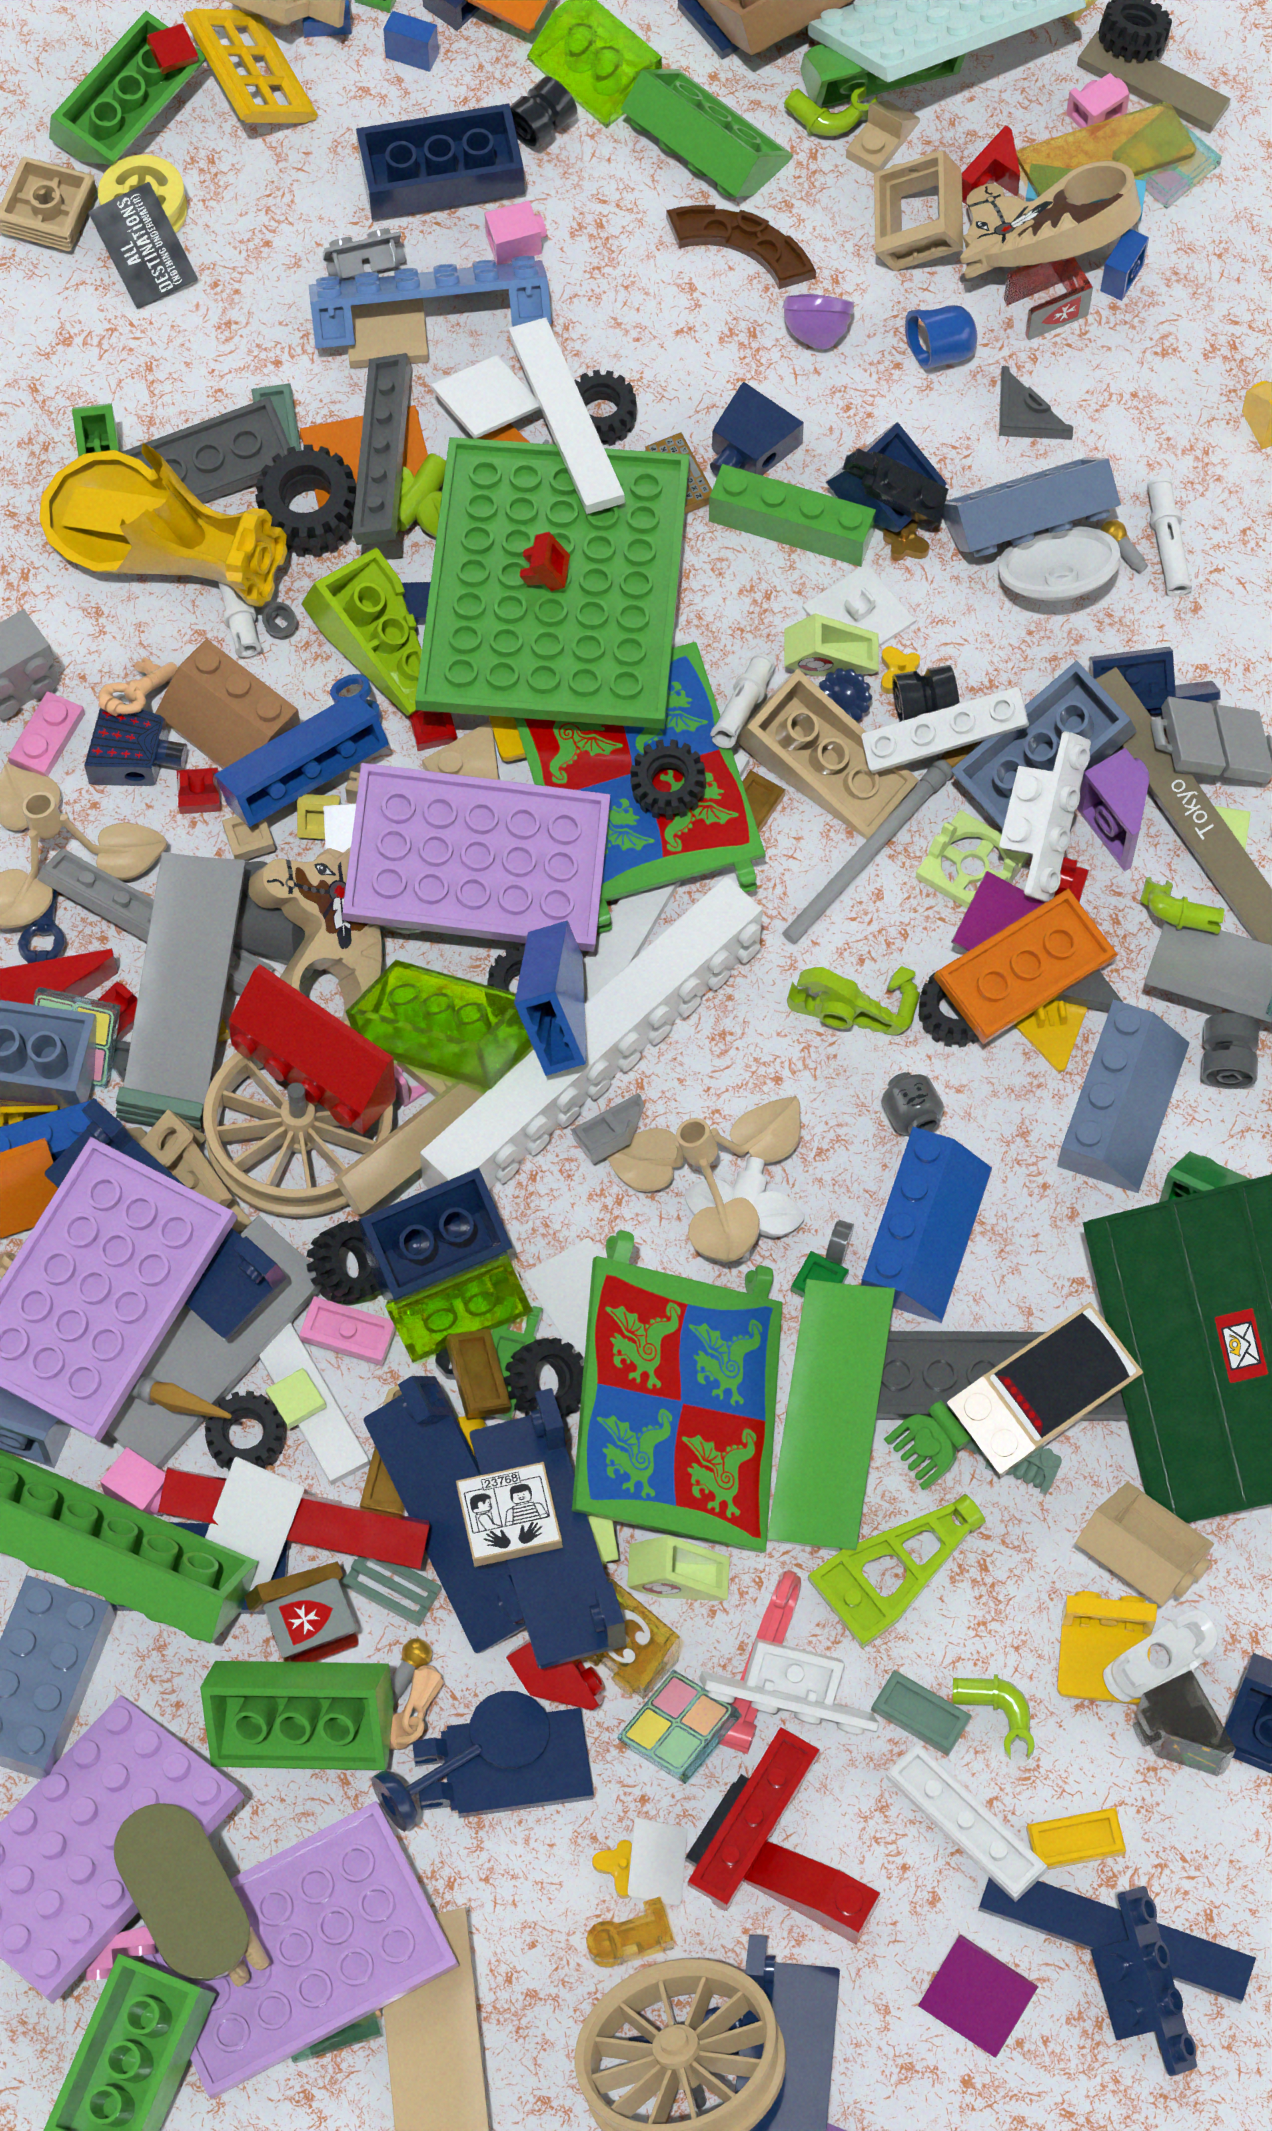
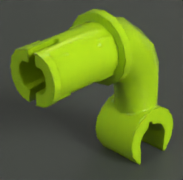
M866 86L859 87L852 93L851 105L839 113H830L829 109H821L797 88L786 98L784 108L806 126L808 134L838 136L849 131L859 120H868L869 105L877 102V96L869 104H862L860 102L866 97Z
M1146 877L1140 901L1148 905L1157 917L1176 925V929L1179 930L1185 926L1213 932L1217 935L1220 933L1221 925L1219 923H1223L1224 908L1188 902V897L1185 896L1182 899L1172 897L1173 884L1170 881L1166 880V883L1161 885L1153 882L1151 877Z
M994 1674V1679L953 1678V1704L991 1705L993 1710H1003L1009 1722V1732L1004 1740L1005 1754L1011 1760L1010 1747L1018 1738L1019 1741H1023L1028 1746L1027 1760H1029L1034 1753L1035 1743L1030 1733V1708L1024 1694L1011 1682L998 1678V1674Z

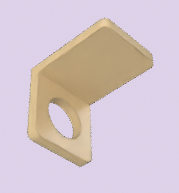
M168 1109L141 1140V1143L163 1166L168 1167L191 1140L199 1147L206 1139V1136ZM177 1133V1139L173 1146L167 1150H162Z

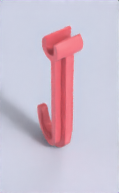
M788 1569L780 1575L756 1638L783 1644L800 1593L801 1577L797 1575V1572ZM753 1646L740 1679L744 1681ZM735 1697L734 1702L730 1706V1713L716 1729L714 1743L748 1754L757 1729L754 1721L758 1709L751 1706L752 1701ZM725 1713L722 1715V1717L720 1718L719 1722H720V1721L722 1720V1718L726 1715Z

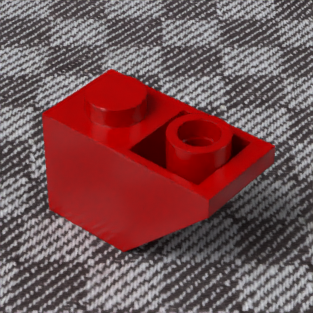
M529 1639L512 1649L506 1656V1659L530 1696L589 1710L600 1706L604 1699L601 1691L605 1689V1686L600 1676L592 1666L586 1669L580 1658L540 1669L537 1667Z

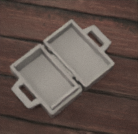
M1167 697L1161 707L1164 719L1158 717L1150 722L1155 747L1172 754L1175 772L1204 777L1219 776L1222 772L1224 777L1260 783H1268L1272 777V736L1269 734L1265 736L1259 711L1218 704L1213 708L1211 703ZM1163 728H1166L1169 744L1166 743Z

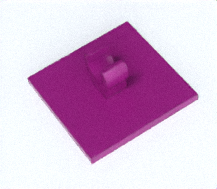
M986 871L951 943L966 951H970L1045 902L1026 896L1020 888Z
M960 1934L918 2006L996 2058L1039 1986Z

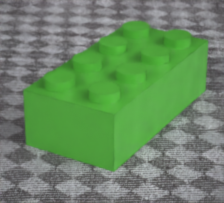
M118 1953L43 2131H159L216 1993Z

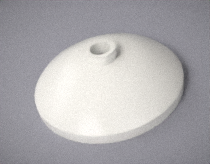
M1073 526L1070 529L1051 534L1048 529L1034 532L1035 539L1018 545L1011 544L1000 557L999 573L1002 582L1022 596L1047 601L1069 600L1097 589L1112 577L1121 562L1120 547L1111 535L1090 527Z

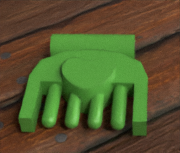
M942 1400L936 1402L928 1409L932 1417L924 1414L911 1416L884 1438L886 1443L891 1445L910 1429V1432L894 1445L893 1450L899 1452L914 1439V1444L901 1455L902 1461H907L914 1453L919 1455L908 1465L910 1471L917 1468L927 1458H932L929 1463L915 1474L917 1480H921L938 1465V1468L919 1484L923 1490H928L952 1468L957 1459L956 1448L960 1450L972 1440Z

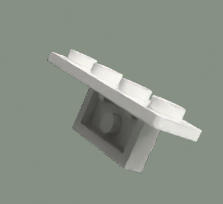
M1014 687L863 733L862 741L868 767L872 773H876L1025 728L1029 725L1022 692L1018 687Z
M1064 731L1062 733L1053 771L1018 766L999 848L1007 851L1033 855L1024 893L1026 896L1043 902H1048L1054 898L1055 891L1060 885V870L1063 857L1070 843V828L1075 809L1080 801V787L1084 770L1090 760L1089 749L1091 741L1072 732Z
M756 1638L744 1681L706 1671H701L699 1681L704 1689L709 1690L708 1696L723 1702L733 1703L735 1697L752 1701V1707L768 1713H777L778 1708L794 1711V1717L813 1724H820L821 1718L838 1722L837 1727L853 1734H863L864 1729L878 1730L879 1721L873 1713L834 1703L845 1664L839 1658Z

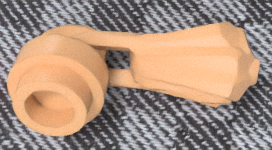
M423 1665L414 1670L411 1691L404 1713H393L390 1750L406 1748L423 1733L425 1727L423 1718L426 1710L444 1683L442 1675L431 1665ZM412 1709L418 1712L416 1717H410Z

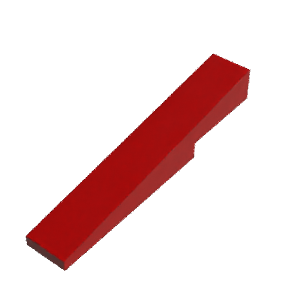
M167 1467L158 1512L218 1525L213 1519V1515L227 1479ZM303 1494L286 1540L421 1569L429 1520L342 1504V1501Z

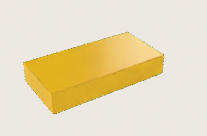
M1116 1807L1028 1824L1026 1826L1031 1851L1047 1865L1048 1870L1122 1856L1126 1853Z

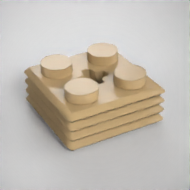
M22 157L0 204V232L70 251L97 192L94 176L33 158Z

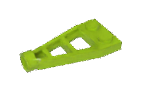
M963 1494L949 1505L858 1542L856 1551L842 1549L808 1575V1581L863 1649L898 1623L963 1540L986 1522L985 1517L976 1503L968 1495ZM953 1515L955 1516V1518L957 1519V1521H958L961 1525H957V1524L953 1521V1519H952V1516H953ZM922 1531H931L940 1542V1548L924 1564L918 1565L905 1550L903 1543ZM885 1555L895 1556L906 1569V1578L892 1595L885 1597L877 1592L862 1573V1570L866 1563Z

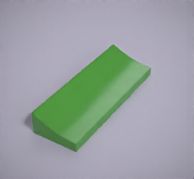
M807 1279L767 1541L840 1552L842 1549L856 1551L895 1288Z

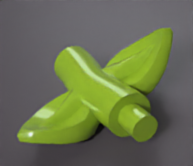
M430 453L420 466L415 477L409 469L402 466L396 533L398 530L406 531L417 519L422 529L430 535L437 537L442 492L439 490L444 482L446 460L439 455Z

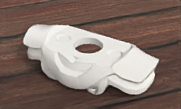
M1199 1609L1186 1612L1117 1657L1105 1668L1103 1677L1108 1690L1119 1700L1127 1702L1148 1694L1156 1695L1163 1691L1179 1690L1185 1687L1192 1680V1675L1196 1672L1198 1666L1206 1662L1203 1657L1217 1645L1219 1635L1215 1625L1206 1612ZM1153 1644L1163 1646L1169 1653L1170 1661L1164 1669L1154 1667L1148 1660V1649Z

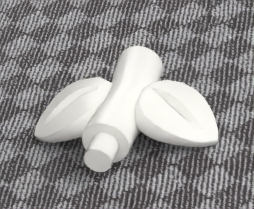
M748 1157L745 1171L738 1172L734 1187L724 1180L715 1179L724 1204L734 1198L742 1197L754 1205L760 1218L759 1234L771 1238L782 1237L795 1230L804 1220L805 1215L788 1196L776 1191L764 1192L767 1178L762 1175L764 1160L760 1158ZM706 1180L685 1190V1200L693 1215L706 1207H716ZM751 1249L744 1256L735 1261H749Z

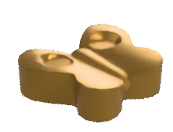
M911 519L898 532L884 528L883 540L891 544L890 556L894 561L903 560L905 556L914 559H923L928 556L930 546L927 540L916 534L918 527L916 520Z

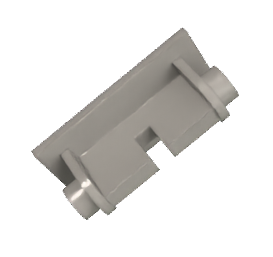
M389 228L369 232L367 234L368 239L353 242L352 237H343L329 242L330 247L324 248L323 260L332 258V262L326 264L328 276H337L342 281L353 278L357 274L365 273L362 260L369 259L372 272L399 268V263L406 262L403 247L395 248V244L400 241L401 232L391 233Z

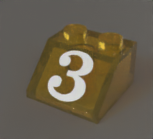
M611 1579L608 1583H613L625 1622L626 1646L584 1658L593 1666L597 1667L601 1663L612 1672V1681L624 1693L631 1696L635 1692L644 1700L679 1662L680 1636L614 1579Z

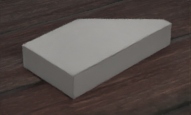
M637 1093L571 1129L574 1141L593 1164L631 1143L644 1109L641 1095Z

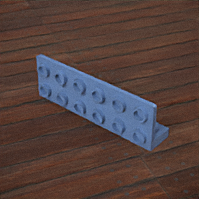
M518 256L511 259L512 263L496 265L495 260H479L473 262V267L457 269L456 264H441L434 266L431 272L418 273L416 268H403L394 271V276L379 277L377 272H365L355 275V280L340 281L337 276L316 279V284L309 285L315 348L355 345L351 313L352 305L508 289L512 327L545 317L549 324H552L548 278L542 260L535 261L534 256Z

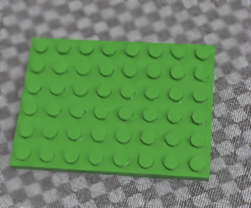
M449 437L415 700L416 710L664 729L690 454L604 448L624 492L625 503L586 514L557 445ZM550 532L570 554L565 588L550 591L545 584L527 585L519 576L520 569L530 567V564L523 557L524 549L534 546L535 535Z

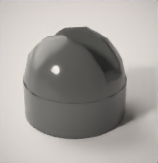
M275 602L264 610L262 622L271 635L287 637L296 628L297 618L289 605L283 602ZM278 615L287 625L282 628L272 619Z

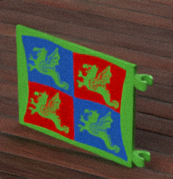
M697 642L672 648L664 729L514 717L534 785L610 794L597 933L612 930L611 915L606 901L734 866L740 889L745 893L757 889L756 873L751 861L766 857V853L731 747L722 748L717 746L712 741L714 736L710 735L720 718V713ZM663 739L664 746H670V739L678 740V747L682 748L685 742L691 746V753L694 751L699 753L701 762L704 763L706 775L703 801L698 800V808L694 812L688 808L687 816L680 818L679 813L673 814V820H666V814H660L659 819L653 818L651 810L647 813L643 812L640 808V802L636 804L633 797L630 769L631 765H635L634 758L637 753L643 756V747L650 744L652 749H656V741ZM666 768L654 775L652 783L659 791L672 792L678 790L683 785L685 778L679 770Z
M619 1230L616 1236H609L606 1240L607 1258L596 1256L592 1261L572 1511L764 1553L767 1546L782 1301L767 1298L773 1281V1270L763 1265L756 1266L755 1271L749 1270L745 1274V1288L747 1292L745 1293L628 1264L634 1246V1235L630 1232Z

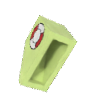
M815 613L784 629V667L794 670L799 669L801 672L813 676H826L827 673H834L838 668H843L845 671L849 668L854 669L856 674H874L879 671L878 633Z
M669 1535L632 1543L629 1547L627 1587L658 1598L709 1601L728 1600L730 1557Z

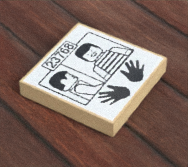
M544 1462L456 1481L474 1567L563 1548Z

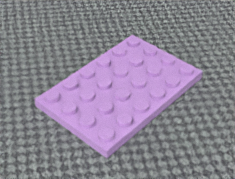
M361 762L342 920L526 943L527 935L530 931L568 920L580 950L594 952L610 794Z
M90 1137L0 1281V1388L100 1442L236 1221L237 1215L217 1202Z
M120 1695L53 1766L50 1775L45 1778L42 1777L0 1822V1959L48 2001L54 2004L113 1940L115 1935L138 1913L119 1875L114 1860L115 1838L120 1826L128 1816L150 1804H173L191 1813L198 1820L208 1837L245 1796L238 1787Z
M377 1801L229 1879L246 1911L250 1922L249 1926L253 1928L270 1961V1965L259 1971L249 1964V1961L246 1959L247 1957L244 1955L243 1960L250 1973V1978L242 1986H235L229 1974L211 1981H200L182 1976L168 1967L156 1945V1954L143 1955L147 1965L216 1993L190 2056L206 2093L211 2099L460 1966Z

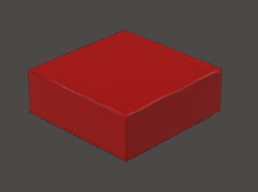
M183 23L147 35V44L162 74L198 62L199 55Z
M418 710L408 716L417 751L445 746L457 740L452 715L449 712Z

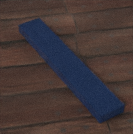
M989 1877L978 1909L980 1912L1090 1951L1096 1947L1129 1939L1120 1909L1039 1880L1015 1902ZM1157 1923L1162 1942L1166 1945L1170 1954L1169 1967L1174 1981L1239 2004L1243 2002L1256 1957Z

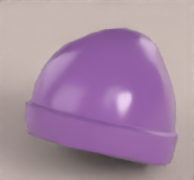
M800 294L786 296L782 308L784 309V318L788 328L799 340L814 348L827 349L832 347L847 330V324L851 320L850 314L853 313L855 302L825 295Z

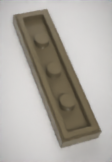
M1096 31L1078 57L1077 66L1101 78L1111 73L1115 78H1120L1126 84L1130 93L1208 133L1213 131L1230 105L1231 98L1156 60L1149 61L1145 58L1141 62L1133 57L1131 60L1124 59L1125 55L1120 54L1117 56L1113 54L1112 48L1107 50L1103 46L1104 42H1100L1098 31Z

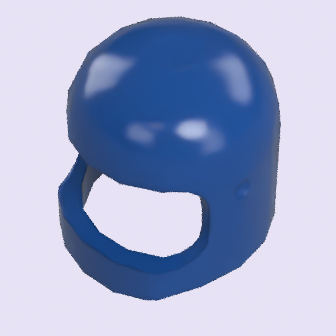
M949 305L933 310L915 309L908 311L905 318V334L908 346L915 359L925 369L965 360L972 355L976 348L978 339L976 324L969 311L962 306ZM919 319L925 325L929 338L930 352L924 350L920 345L918 334Z

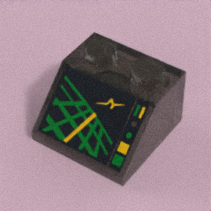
M1192 1670L1143 1693L1134 1716L1136 1721L1133 1722V1728L1137 1738L1144 1747L1150 1745L1156 1757L1214 1776H1219L1226 1772L1236 1748Z

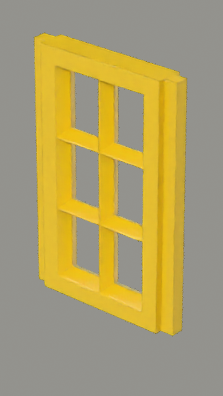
M197 8L184 13L183 18L241 120H244L245 123H308V121L316 120L318 114L260 14H248L241 10ZM212 27H222L232 45H222ZM236 28H246L255 46H245ZM229 56H239L249 75H239ZM252 57H262L272 76H262ZM246 86H256L266 105H256ZM269 87H279L289 105H279Z

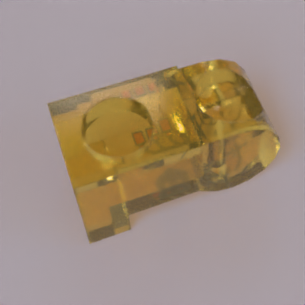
M661 1897L643 1902L644 1915L619 1923L607 1920L594 1924L586 1937L587 1952L591 1961L599 1967L612 1968L674 1949V1939Z

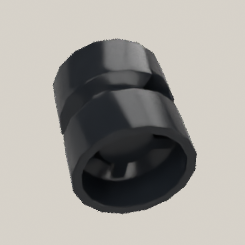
M550 76L543 77L529 89L527 96H521L510 106L517 139L532 150H537L552 137L553 129L561 130L578 114L575 100L570 92L558 80Z
M951 665L927 668L922 676L917 671L898 673L892 676L893 698L899 722L960 703L957 682Z

